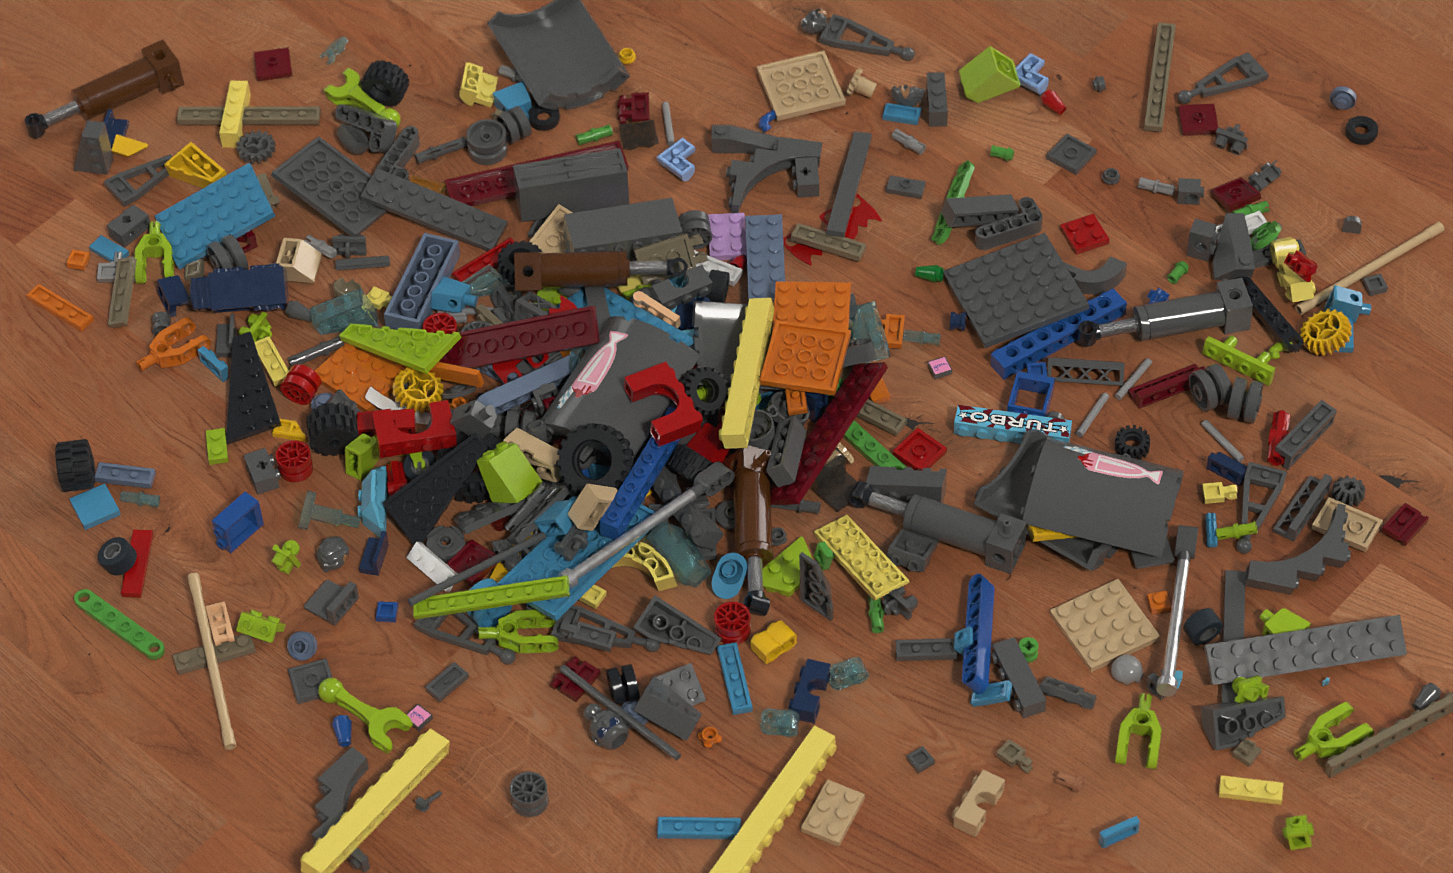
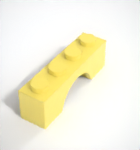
M230 80L219 132L222 147L236 148V143L240 141L239 137L243 136L244 108L249 106L251 97L248 81Z

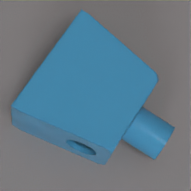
M523 81L493 92L494 106L497 109L508 112L509 109L519 106L529 120L528 113L532 106Z
M444 277L432 291L431 309L460 313L466 305L476 307L478 296L470 295V285Z
M1334 285L1325 304L1324 312L1327 309L1331 311L1336 309L1338 312L1341 311L1344 316L1346 315L1348 319H1353V323H1355L1359 314L1370 315L1371 304L1362 303L1361 292Z
M573 496L570 500L555 502L534 521L539 530L545 533L546 537L566 535L574 524L568 512L577 500V497Z

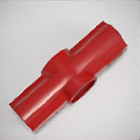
M1284 410L1274 412L1272 428H1270L1267 462L1272 466L1284 464L1285 460L1282 455L1275 451L1276 446L1290 432L1288 431L1290 414Z
M397 460L391 461L386 465L389 498L407 485L403 463Z

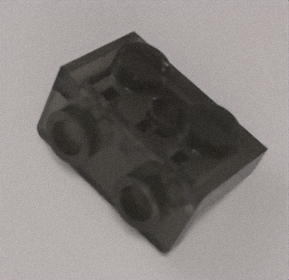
M654 120L619 125L623 149L633 150L640 146L652 147L655 144H659Z

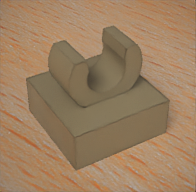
M1244 739L1234 750L1232 757L1250 767L1261 754L1262 749L1257 747L1256 743L1250 739Z

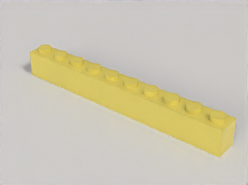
M772 298L749 299L748 306L745 307V320L742 321L743 331L739 334L740 345L736 349L737 360H734V374H731V387L728 388V401L725 402V415L722 416L723 426L719 430V439L723 442L725 449L748 447L760 388L759 379L765 362L773 324L774 305Z
M816 726L811 729L710 873H750L753 863H757L761 858L763 849L771 844L775 832L781 830L784 819L792 814L796 802L802 800L806 788L814 783L818 771L824 769L827 758L835 753L837 745H835L834 735Z
M429 729L425 734H421L413 747H408L404 756L400 760L397 759L387 773L384 772L379 781L368 788L366 795L362 799H357L353 808L349 812L346 811L336 825H332L323 838H319L316 841L314 848L302 856L301 872L333 873L449 753L450 741L432 729Z

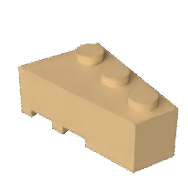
M516 428L503 440V442L517 444L541 479L558 482L561 479L558 474L560 467L556 465V461L559 460L557 448L519 428Z

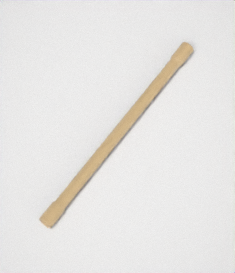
M1441 222L1435 223L1425 229L1424 232L1314 295L1313 299L1302 301L1295 306L1296 312L1302 315L1328 299L1334 285L1346 288L1426 240L1439 235L1445 230Z
M191 573L187 578L204 646L222 729L223 743L226 750H232L237 745L234 731L231 727L205 609L201 581L198 573Z

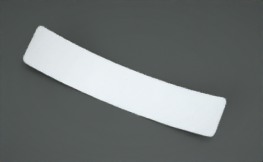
M372 387L369 388L365 396L368 401L382 410L406 409L405 406L400 408L399 403L383 396ZM417 411L415 413L416 423L428 425L429 413L424 412L421 415Z

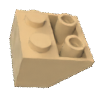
M283 238L276 263H279L286 269L287 281L314 283L322 253L302 239Z
M586 484L569 510V517L578 529L593 531L618 490L613 487Z

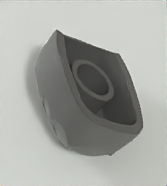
M341 124L337 129V137H339L342 145L349 152L361 155L368 150L369 139L361 128Z

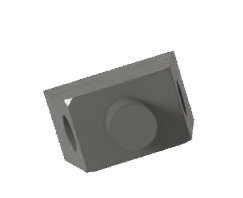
M474 400L456 407L450 424L468 436L476 432L483 439L493 428L497 414L492 405L485 406L479 401Z

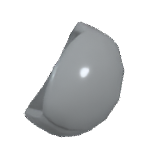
M1132 655L1118 657L1111 666L1114 679L1126 685H1129L1131 682L1139 683L1144 675L1141 662Z

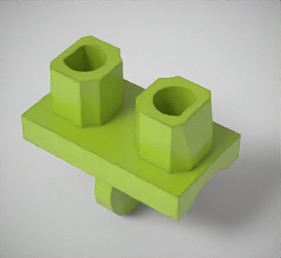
M262 312L260 315L252 313L248 319V324L251 328L242 326L239 330V335L251 331L254 342L268 336L271 338L273 335L270 331L272 327L266 319L268 314Z
M289 540L285 542L282 550L276 544L273 546L272 550L276 554L271 562L278 566L277 569L289 575L293 566L299 569L301 563L295 556L299 553L300 546L296 541Z
M1258 675L1248 679L1244 677L1235 678L1232 683L1233 691L1238 694L1235 697V701L1239 703L1246 700L1254 702L1258 696L1265 698L1268 694L1269 685L1261 683L1262 677Z

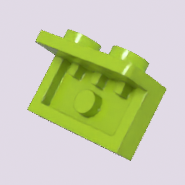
M251 609V612H241L236 631L272 643L276 632H284L286 624L281 623L280 618L270 615L267 618L262 616V612Z

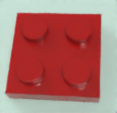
M1094 213L1060 224V230L1076 255L1109 244L1110 239Z
M919 428L913 431L893 450V455L897 459L912 467L915 471H922L923 468L932 467L947 453V447Z

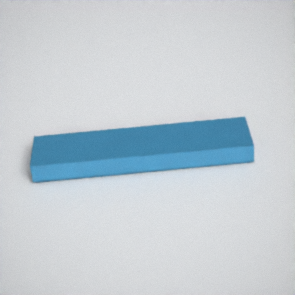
M737 642L718 645V655L733 715L753 712Z
M658 817L657 837L666 839L733 840L741 829V818Z

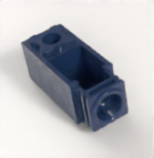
M279 263L250 266V269L244 270L242 267L213 269V273H208L206 277L191 278L190 295L192 307L197 312L212 310L215 313L254 310L256 313L285 310V307L289 304L286 269Z

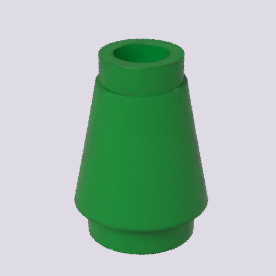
M939 265L917 266L915 276L934 283L942 282L944 268Z

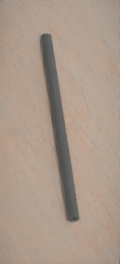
M541 532L409 598L408 603L410 606H413L546 539L545 533Z
M566 665L561 666V673L617 715L620 714L621 719L676 761L680 759L681 754Z

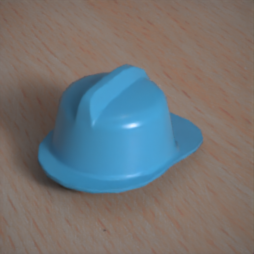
M728 553L721 557L717 563L711 585L713 592L718 597L730 599L740 591L748 568L747 561L742 555Z

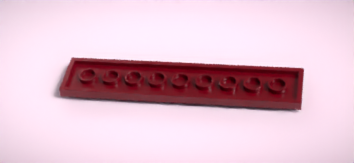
M620 140L445 179V186L449 198L469 206H476L515 197L513 165L620 148L627 171H629V166Z
M588 306L460 332L461 339L439 362L473 369L598 344L600 338L596 307Z
M885 362L860 363L852 368L851 373L844 380L843 385L835 394L831 403L826 407L825 412L804 442L795 482L781 487L776 485L770 494L771 505L800 504L888 369Z

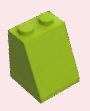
M991 46L959 70L965 96L977 103L1021 86L1014 61Z
M505 441L497 444V448L483 453V457L476 461L491 501L518 503L529 494H532L543 481L517 444Z

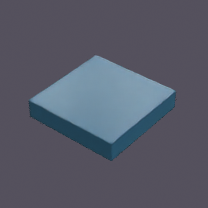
M106 484L69 498L85 530L121 515Z

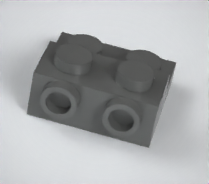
M901 529L889 546L887 557L895 566L902 565L908 567L913 572H924L938 546V540Z

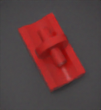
M1296 250L1294 254L1289 253L1284 261V264L1306 282L1310 283L1311 276L1317 272L1318 266L1316 262L1310 260L1301 251Z

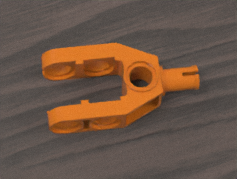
M185 317L160 331L149 345V355L137 360L136 365L141 372L154 364H158L160 368L183 365L197 357L198 349L202 346L209 349L212 342L206 335H201L194 340H189L187 344L180 348L173 349L171 345L189 336L196 329L195 323L189 317Z

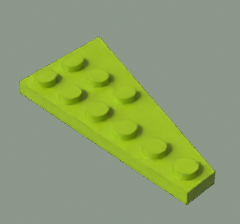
M350 324L339 335L343 342L425 374L461 339L460 332H453V334H445L444 331L429 333L425 329L400 327L398 330H392L388 326H383L380 329L372 328V325Z

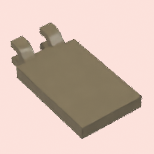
M687 233L633 249L637 262H658L661 260L665 262L667 259L679 257L687 262V271L695 268L697 263L708 261L707 254L704 251L695 254L693 249L694 245L703 243L700 234L688 238ZM675 262L673 269L676 272H681L684 269V265L682 262ZM644 274L640 276L643 285L651 284L655 279L664 280L675 275Z

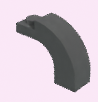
M1111 256L1101 268L1093 271L1082 270L1063 262L1082 294L1107 292L1119 285L1126 276L1127 263Z

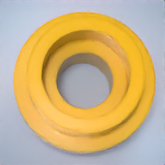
M624 48L620 51L618 57L623 64H631L635 61L636 54L631 48Z

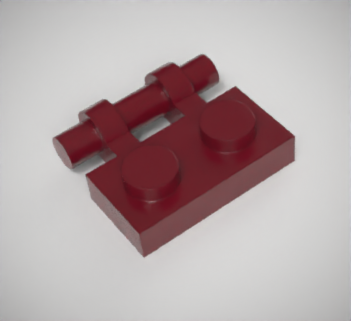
M649 92L631 93V98H626L625 95L619 96L617 107L619 108L618 120L620 125H626L628 119H632V124L650 123Z
M576 656L564 664L590 685L601 675L598 668L586 661H583L580 666L577 665L580 660ZM561 672L556 673L549 684L554 690L559 685H562L560 693L575 702L586 692Z

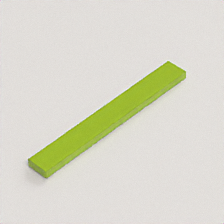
M566 575L431 596L413 605V617L416 620L570 596L569 577Z

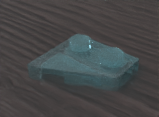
M490 264L462 282L470 285V295L478 297L492 295L496 284L511 285Z

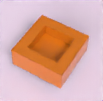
M72 249L66 262L67 268L85 271L91 258L90 252Z
M1167 591L1147 594L1151 614L1171 611V603Z

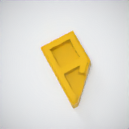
M116 134L111 150L112 153L128 158L143 149H147L148 144Z
M280 418L282 426L275 427L272 431L273 437L307 442V436L302 432L298 423L293 420Z

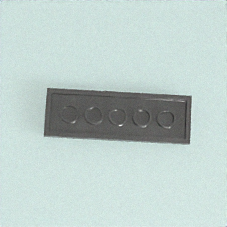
M561 478L558 482L541 479L543 483L546 484L545 488L548 485L551 489V491L544 497V499L558 485H565L563 483V478ZM527 497L518 503L491 501L487 504H478L475 506V509L469 512L463 511L459 513L458 517L453 518L454 524L465 534H468L518 511L527 501Z

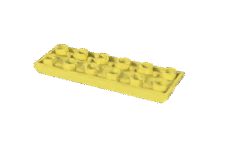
M848 515L814 531L819 542L825 541L832 550L834 558L873 600H877L892 590L910 583L909 579Z

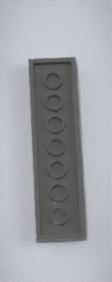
M378 168L360 196L361 200L485 251H489L497 245L508 226V221Z

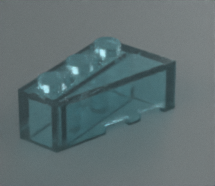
M361 288L310 308L313 326L320 335L343 332L350 324L379 326L377 309Z
M875 301L857 305L853 340L871 338L876 354L874 360L865 363L891 357Z
M662 521L647 536L684 585L696 588L712 573L685 529Z

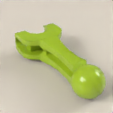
M350 68L342 72L346 81L345 85L341 87L328 85L324 89L327 99L336 106L340 104L357 106L394 120L397 128L400 125L401 118L399 113L392 108L385 109L384 105L377 103L361 89L359 74Z
M327 678L319 685L318 693L320 698L326 703H337V706L346 709L364 722L369 728L373 746L388 754L393 749L391 739L386 736L387 731L392 728L408 731L413 726L410 717L396 707L380 710L359 701L344 689L341 681L336 678Z

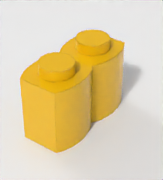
M782 620L776 623L773 622L766 631L756 633L752 637L751 650L765 664H768L777 659L782 653L792 649L797 644V635Z

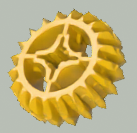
M1320 309V313L1315 314L1313 312V317H1307V322H1303V327L1300 328V335L1303 339L1304 347L1310 353L1314 352L1316 355L1321 353L1323 356L1326 353L1332 355V352L1335 350L1339 352L1340 347L1345 348V343H1348L1349 337L1352 336V326L1348 317L1344 316L1341 311L1327 309L1323 312Z
M409 367L405 368V371L401 370L399 375L395 377V382L392 386L393 396H396L395 402H400V408L405 406L406 409H415V413L419 411L421 415L424 413V410L429 413V403L442 400L443 384L440 383L441 377H435V372L425 374ZM408 382L409 387L405 390L404 384ZM431 390L432 395L427 397V392Z

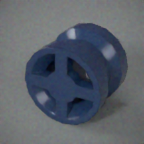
M951 312L950 330L960 329L965 331L966 312L961 314Z

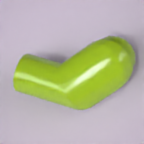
M1278 342L1269 349L1268 353H1270L1271 359L1280 358L1279 352L1288 350L1284 348L1282 343Z

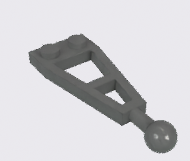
M835 14L832 15L820 36V43L836 48L886 56L894 53L901 55L905 61H911L915 56L912 48L905 47L902 49L894 46V41L848 18ZM847 28L866 37L863 43L840 39ZM872 40H873V41H875V42H877V43H879V44H881V45H883V46H885V47L876 46V45H870V44H871V42H872Z
M1247 52L1233 58L1196 83L1195 89L1180 91L1177 98L1180 103L1187 104L1191 101L1192 97L1199 94L1204 98L1256 85L1267 80L1269 74ZM1237 67L1246 77V79L1227 83L1222 75ZM1213 81L1218 84L1217 86L1205 88Z
M167 155L120 172L105 180L104 185L125 207L140 199L169 176L166 167L159 173L155 169L164 166L172 156ZM146 172L152 177L137 190L126 181L129 178Z
M1249 462L1243 484L1241 524L1247 523L1248 511L1259 513L1260 515L1256 521L1259 531L1282 492L1287 471ZM1250 483L1274 489L1266 505L1249 501ZM1252 534L1243 536L1237 542L1236 548L1238 552L1247 554L1251 551L1252 543L1250 539Z
M572 605L556 621L551 636L557 637L559 641L579 644L560 635V627L562 622L573 625V623H578L580 617L604 626V629L613 630L627 637V639L616 638L612 647L631 648L632 644L644 646L649 652H656L660 648L659 641L637 637L635 630L575 605Z
M464 613L452 614L467 627L460 637L437 630L448 615L418 619L414 623L415 629L429 637L484 655L492 652L499 656L504 664H512L516 659V654L512 649L503 650L496 646L495 639H482L486 642L485 645L470 641L469 639L474 633L478 636L479 626Z

